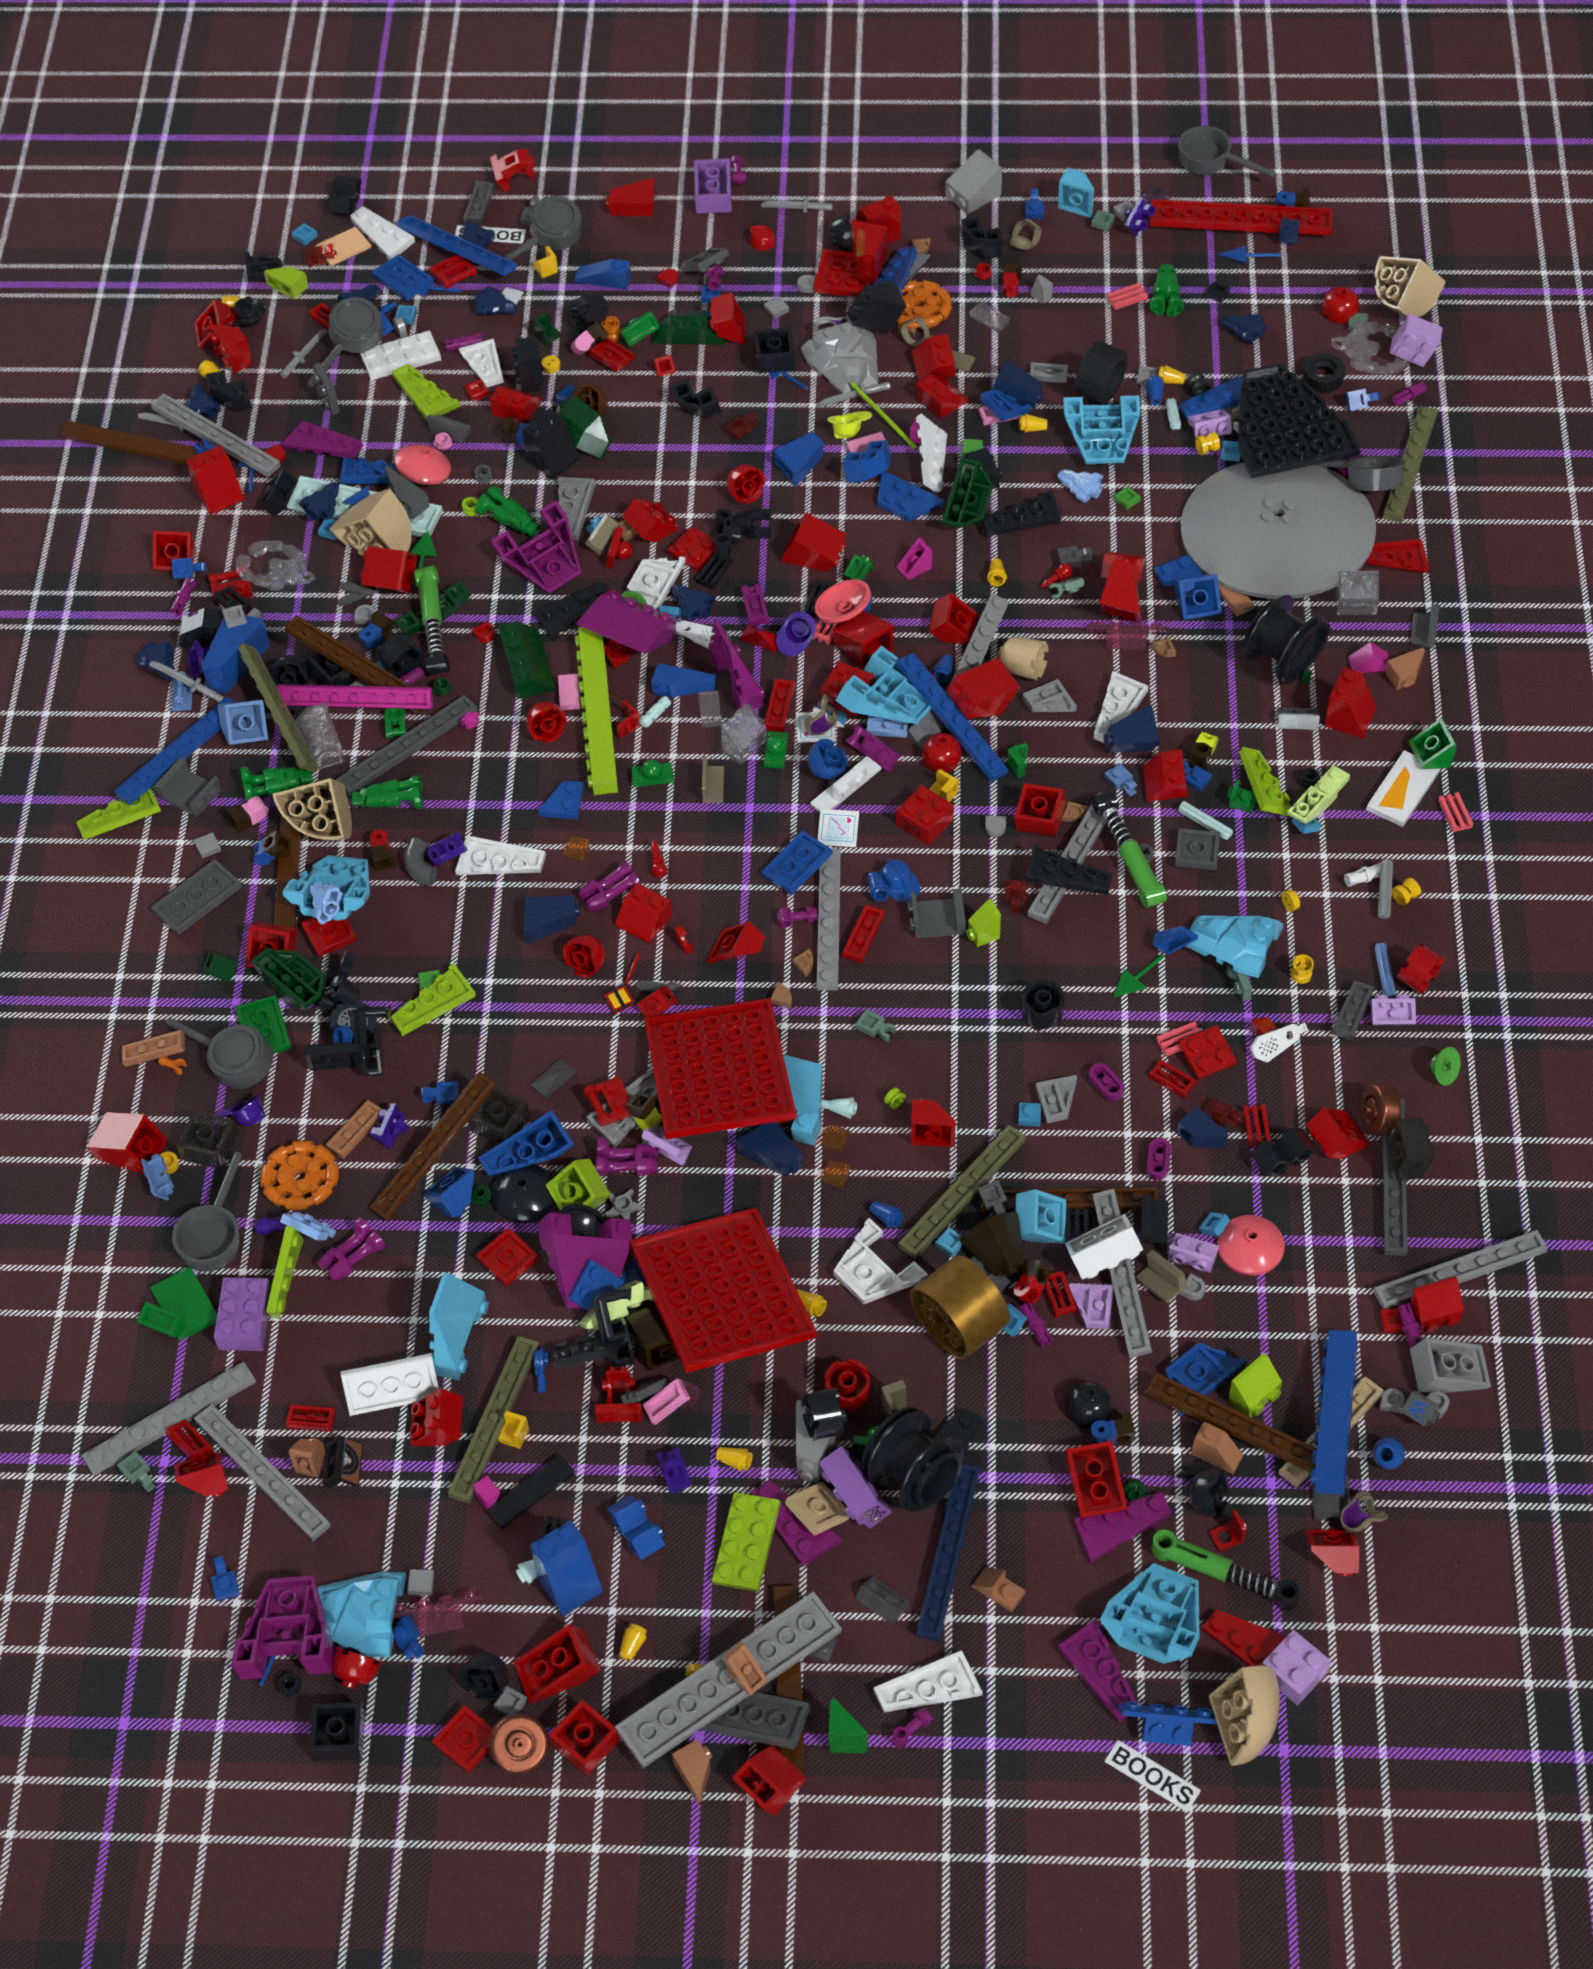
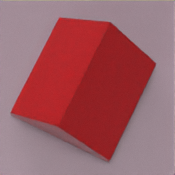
M671 354L653 359V368L658 377L676 372Z

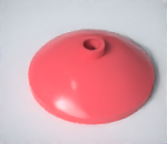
M412 444L398 450L394 460L395 467L401 475L419 484H439L444 482L451 472V464L447 457L441 451L428 445Z
M852 579L839 582L829 587L819 596L815 604V612L818 618L824 622L841 623L859 615L866 608L871 598V590L867 583L861 580Z
M1242 1215L1231 1219L1217 1239L1218 1253L1222 1261L1233 1271L1244 1275H1261L1273 1270L1282 1260L1285 1249L1284 1238L1278 1227L1268 1219L1256 1215Z

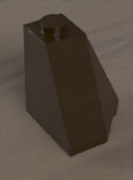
M1017 1211L986 1218L959 1238L995 1276L1003 1274L1006 1277L1017 1273V1268L1025 1263Z
M647 1308L636 1310L629 1316H626L628 1330L649 1371L679 1359L662 1319Z

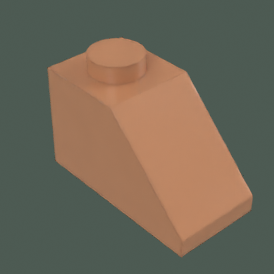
M1424 648L1388 660L1385 673L1397 690L1415 684L1423 662Z
M1206 1422L1203 1423L1194 1439L1191 1455L1234 1474L1243 1458V1454L1225 1431Z
M301 1438L290 1448L289 1455L295 1472L318 1478L326 1455L324 1444L314 1438H309L308 1440Z
M697 1739L674 1752L672 1758L675 1767L696 1802L699 1803L702 1801L711 1770L710 1759L712 1756L707 1746H701Z

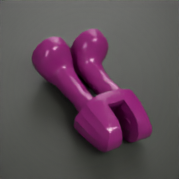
M623 861L616 870L599 882H596L594 879L590 880L579 891L578 896L582 901L586 902L589 912H593L608 906V902L627 890H631L636 883L640 885L641 883L635 872H632L630 865ZM619 880H622V881H620L619 883H617L616 885H614L613 887H611L610 889L604 891V889H606V888L609 887L610 885L614 884L615 882H617V881H619Z
M598 1137L596 1170L600 1176L621 1171H635L637 1177L653 1174L658 1171L656 1159L659 1155V1148L645 1144H638L632 1148H613L609 1146L606 1138ZM614 1159H634V1161H610V1160H614Z
M358 1217L353 1223V1235L336 1248L330 1247L317 1262V1265L323 1271L330 1269L328 1276L333 1281L352 1274L351 1267L356 1262L386 1247L381 1237L375 1231H371L370 1227L361 1217ZM365 1241V1243L360 1248H358L348 1257H344L348 1252H350L352 1249H354L359 1244Z

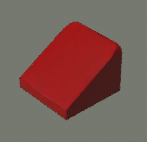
M1268 1017L1254 1019L1251 1021L1250 1027L1256 1036L1278 1029Z

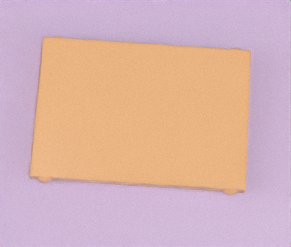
M353 227L315 245V248L328 264L333 266L371 248V244L356 227Z

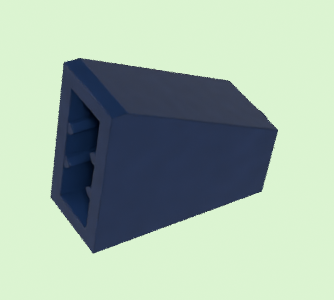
M1006 361L996 378L993 390L997 389L1006 395L1016 398V403L1022 405L1029 404L1033 409L1038 402H1042L1044 392H1042L1043 383L1012 362Z
M1147 706L1112 724L1104 734V744L1107 745L1108 753L1154 751L1160 742L1152 706Z
M575 895L525 897L524 935L526 943L534 942L576 925V916H580V903L576 904Z
M776 1122L762 1124L736 1140L737 1152L741 1156L784 1177L798 1172L803 1166V1154Z

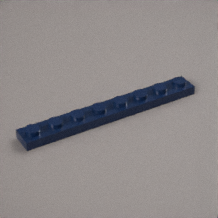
M962 1464L960 1475L951 1488L917 1629V1637L938 1642L941 1640L981 1467Z

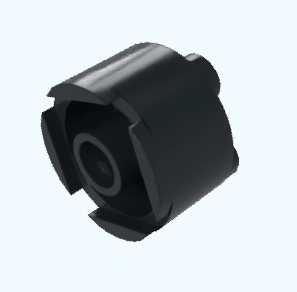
M399 632L394 633L390 639L376 649L378 663L383 669L397 678L420 667V659L424 657L423 652L411 639Z
M1044 979L1035 980L1026 985L1021 1000V1015L1024 1021L1036 1031L1054 1027L1061 1022L1065 1001L1063 989L1053 981L1049 983Z
M837 1388L803 1394L801 1397V1407L806 1406L805 1414H802L809 1437H813V1441L844 1433L843 1423L847 1422L845 1410L840 1409V1396Z

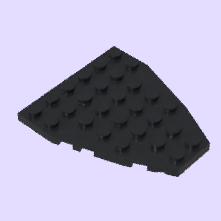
M1280 363L1245 370L1243 374L1238 401V451L1250 478L1359 456L1361 449L1348 422L1345 419L1340 420L1336 416V411L1333 408L1329 409L1325 405V400L1306 382L1304 384L1296 380L1297 376L1287 371Z

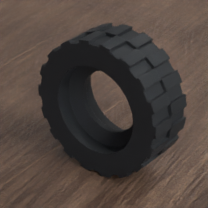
M1330 353L1314 354V356H1310L1305 361L1302 378L1304 383L1306 382L1316 392L1331 393L1340 388L1344 382L1345 364L1337 356ZM1327 369L1333 372V376L1320 377L1315 374V370Z

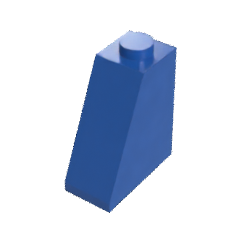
M812 431L774 450L775 464L791 483L797 486L823 457L824 443Z

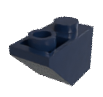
M1198 1107L1178 1122L1177 1134L1192 1147L1225 1148L1227 1146L1228 1133L1225 1128L1217 1125L1208 1113L1202 1112Z

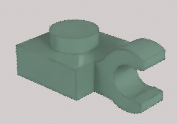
M1080 577L1048 585L1049 588L1056 587L1057 589L1056 594L1050 595L1051 598H1059L1063 591H1068V593L1077 592L1080 590L1079 587L1085 586L1084 579Z
M1228 965L1226 973L1229 978L1236 980L1234 982L1236 994H1240L1242 1002L1251 1000L1252 986L1248 976L1233 971L1230 965Z
M136 1451L117 1464L118 1469L131 1484L138 1480L147 1492L156 1487L152 1483L153 1480L147 1474L151 1470L149 1465Z

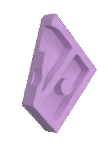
M1070 1283L1069 1287L1086 1328L1109 1329L1114 1292L1113 1285Z

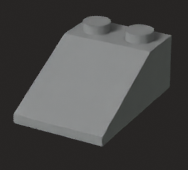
M1424 1338L1410 1349L1419 1392L1441 1391L1449 1393L1489 1389L1491 1387L1482 1345Z

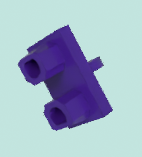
M1139 197L1133 209H1127L1124 213L1127 217L1125 226L1131 230L1133 235H1138L1139 231L1146 230L1148 226L1146 218L1147 216H1153L1156 209L1153 205L1147 203L1144 198Z
M460 832L427 847L434 866H438L468 851Z
M393 1103L390 1104L388 1109L380 1110L378 1120L381 1122V1126L373 1127L370 1132L371 1137L375 1141L382 1142L386 1148H392L399 1133H406L409 1129V1126L405 1123V1115L398 1110L397 1104Z
M679 1447L666 1453L657 1454L669 1493H678L692 1486Z

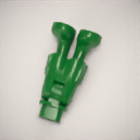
M1162 264L1157 272L1156 282L1153 286V297L1150 299L1149 304L1153 313L1163 315L1166 299L1168 301L1167 316L1172 317L1182 312L1184 302L1179 298L1180 287L1174 266Z
M498 486L490 487L487 495H481L475 506V512L478 515H485L488 511L494 513L493 518L501 524L507 525L518 532L521 531L522 534L527 533L531 537L540 529V525L535 522V518L515 500L505 498L502 495L501 488Z
M247 767L240 768L246 802L256 796L267 794V796L271 797L274 793L313 783L312 772L299 768L298 771L295 767L264 769L263 775H252Z
M414 775L401 782L395 779L381 784H372L366 789L365 787L361 788L358 792H352L353 807L362 806V808L399 807L401 801L407 800L411 801L416 809H423L421 776Z

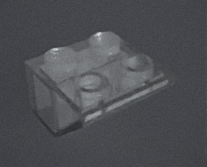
M1339 571L1335 594L1337 615H1377L1379 571Z
M748 703L739 708L729 721H725L721 726L723 754L741 765L767 741L766 726Z

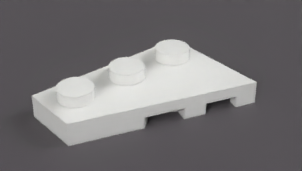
M494 338L459 348L462 357L486 387L504 383Z

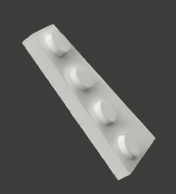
M920 414L916 417V423L920 424V429L917 432L918 438L922 441V446L919 447V450L924 460L921 462L923 484L935 493H938L942 490L947 434L923 414Z
M962 1650L874 1687V1693L883 1712L982 1696V1690Z

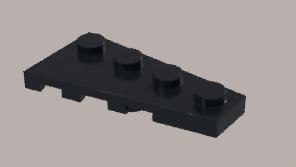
M603 581L534 610V615L552 642L557 638L556 635L571 629L570 626L579 621L598 597L608 592L609 588Z
M1034 844L1026 881L1109 895L1113 874L1089 864L1086 866L1079 864L1076 859L1061 857L1058 855V852L1052 850L1048 852L1041 849V846Z

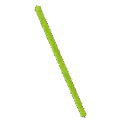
M850 382V385L913 449H916L917 445L854 382Z

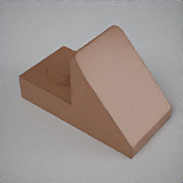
M985 1567L972 1587L1010 1612H1013L1025 1595V1590L1005 1578L1006 1571L1004 1569Z
M738 1642L722 1658L728 1666L725 1670L727 1675L750 1696L768 1680L746 1645L742 1642Z

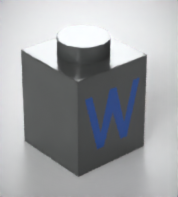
M1412 1391L1401 1412L1421 1425L1429 1426L1430 1423L1433 1425L1438 1419L1440 1405L1418 1391Z

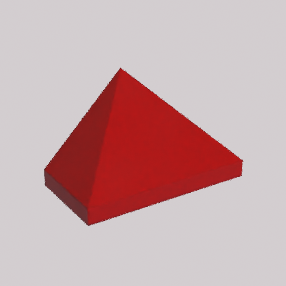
M748 624L740 636V640L773 652H776L778 649L776 644L777 633L753 625L749 626Z

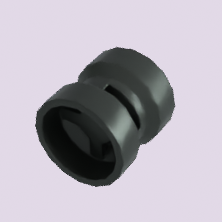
M1200 371L1191 373L1186 379L1187 385L1192 389L1195 396L1211 390V385L1205 380V376Z

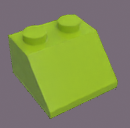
M590 1159L573 1161L546 1184L560 1210L571 1204H583L595 1209L611 1196Z
M1265 1353L1259 1356L1231 1382L1228 1402L1237 1411L1249 1417L1261 1414L1269 1401L1274 1402L1281 1395L1282 1380Z

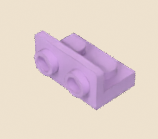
M1224 409L1187 416L1188 424L1194 429L1195 438L1201 435L1205 437L1211 432H1216L1218 436L1232 433L1231 415Z
M1376 995L1375 999L1369 1001L1372 1026L1416 1024L1415 998H1409V995H1396V999H1388L1387 995Z
M658 1126L644 1129L642 1138L648 1141L647 1145L659 1148V1153L680 1165L685 1164L692 1148L691 1145L679 1138L666 1139L664 1130Z
M1176 1233L1173 1243L1169 1248L1168 1259L1176 1264L1192 1266L1199 1271L1211 1272L1219 1246Z

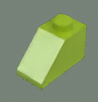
M294 267L269 269L264 272L267 286L294 300L308 288L306 274Z
M992 899L987 900L968 920L966 933L969 940L974 941L977 947L1000 938L1001 913Z

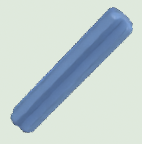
M1377 943L1375 945V954L1383 995H1387L1388 999H1393L1396 991L1387 945L1385 943Z

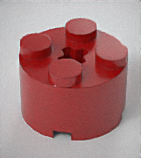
M1420 943L1407 958V962L1400 969L1397 979L1423 995L1429 987L1431 979L1434 980L1441 971L1440 968L1445 959Z
M854 1359L834 1362L825 1374V1389L837 1388L840 1396V1409H844L847 1414H855L858 1410L862 1409L868 1403L871 1396V1379L868 1369L864 1364Z

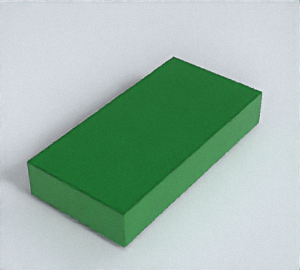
M145 1302L136 1323L175 1338L185 1317Z

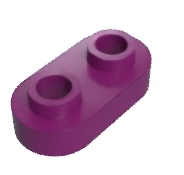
M1097 1063L1091 1066L1089 1080L1100 1093L1110 1101L1121 1099L1124 1095L1125 1087L1118 1076L1106 1064Z
M1162 1138L1154 1139L1149 1144L1147 1174L1153 1180H1163L1169 1173L1171 1145Z

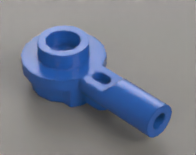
M341 1025L336 1028L332 1043H351L353 1032L349 1026Z
M541 1347L540 1350H535L534 1353L537 1393L546 1392L545 1369L546 1366L550 1365V1352H546L544 1347Z

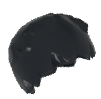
M248 296L239 299L233 308L237 324L244 326L258 324L266 312V306L255 297L250 298Z

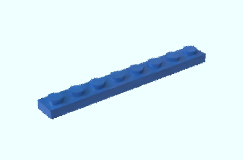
M412 215L398 220V227L406 232L425 239L434 245L443 247L447 251L454 252L460 257L467 258L473 263H478L486 269H491L499 275H508L516 270L515 262Z
M912 653L899 659L896 665L988 779L992 782L1007 775L1008 768L918 657Z
M226 697L219 704L233 703L235 701ZM218 705L114 790L115 796L131 805L152 788L179 758L185 760L222 728L219 720Z

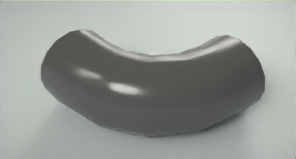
M411 838L403 856L405 869L412 879L431 887L437 876V868L430 866L424 861L428 847L427 844L418 838Z

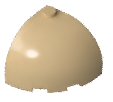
M1380 256L1374 275L1376 278L1375 290L1377 296L1388 308L1404 316L1412 314L1420 317L1426 314L1436 303L1446 282L1421 259Z
M391 489L375 493L361 500L347 510L330 528L332 533L346 546L350 544L359 550L358 554L362 556L367 551L368 546L408 551L412 538L411 524L407 512Z
M330 778L272 794L281 815L299 832L327 841H339L351 837L352 820L344 784Z
M1267 1666L1242 1667L1209 1695L1231 1766L1245 1764L1255 1759L1266 1748L1276 1729L1280 1708L1279 1686L1275 1670Z

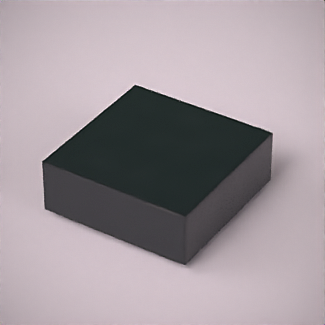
M1214 281L1206 291L1205 297L1222 303L1230 293V287Z

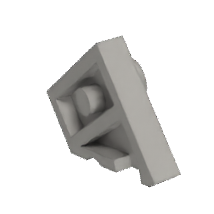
M1058 679L1023 693V700L1032 712H1075L1077 708Z
M1076 1075L1036 1083V1091L1046 1123L1068 1119L1077 1083Z

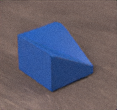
M572 384L555 394L557 406L560 402L571 398V395L575 393Z

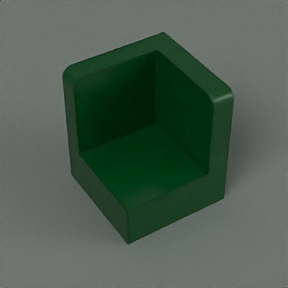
M548 312L533 320L535 336L545 346L561 338L560 332L551 324V317Z
M211 949L203 969L210 975L231 981L239 963L235 958Z

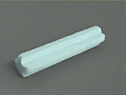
M1186 801L1179 805L1178 811L1212 832H1220V837L1225 840L1232 836L1233 830Z

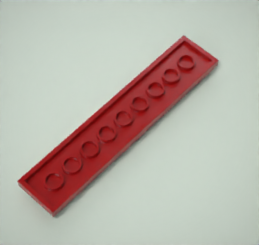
M1151 199V205H1153L1156 211L1150 217V226L1280 233L1283 218L1300 221L1298 234L1301 235L1314 234L1325 236L1332 234V208Z

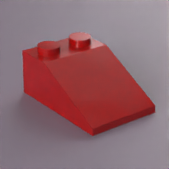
M1113 1441L1066 1449L1065 1459L1081 1519L1127 1510Z
M572 1624L567 1625L513 1662L527 1699L531 1704L578 1686L601 1671L585 1630Z

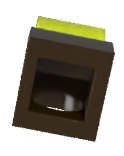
M1201 732L1189 753V767L1193 768L1196 765L1206 770L1217 745V736Z
M637 1092L627 1104V1108L636 1123L643 1131L644 1129L659 1126L662 1122V1116L655 1107L657 1103L655 1098ZM638 1101H640V1107L635 1106Z

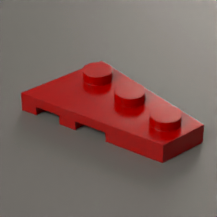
M1422 539L1374 543L1372 552L1366 561L1370 565L1429 573V564Z
M1217 1609L1201 1627L1205 1634L1247 1667L1262 1666V1662L1287 1637Z

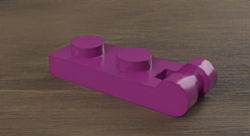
M757 583L751 587H747V585L741 586V594L749 626L769 623L761 584Z
M856 724L853 729L854 733L847 738L846 742L872 759L883 769L891 772L901 755L864 727ZM861 735L865 737L862 743L858 741Z

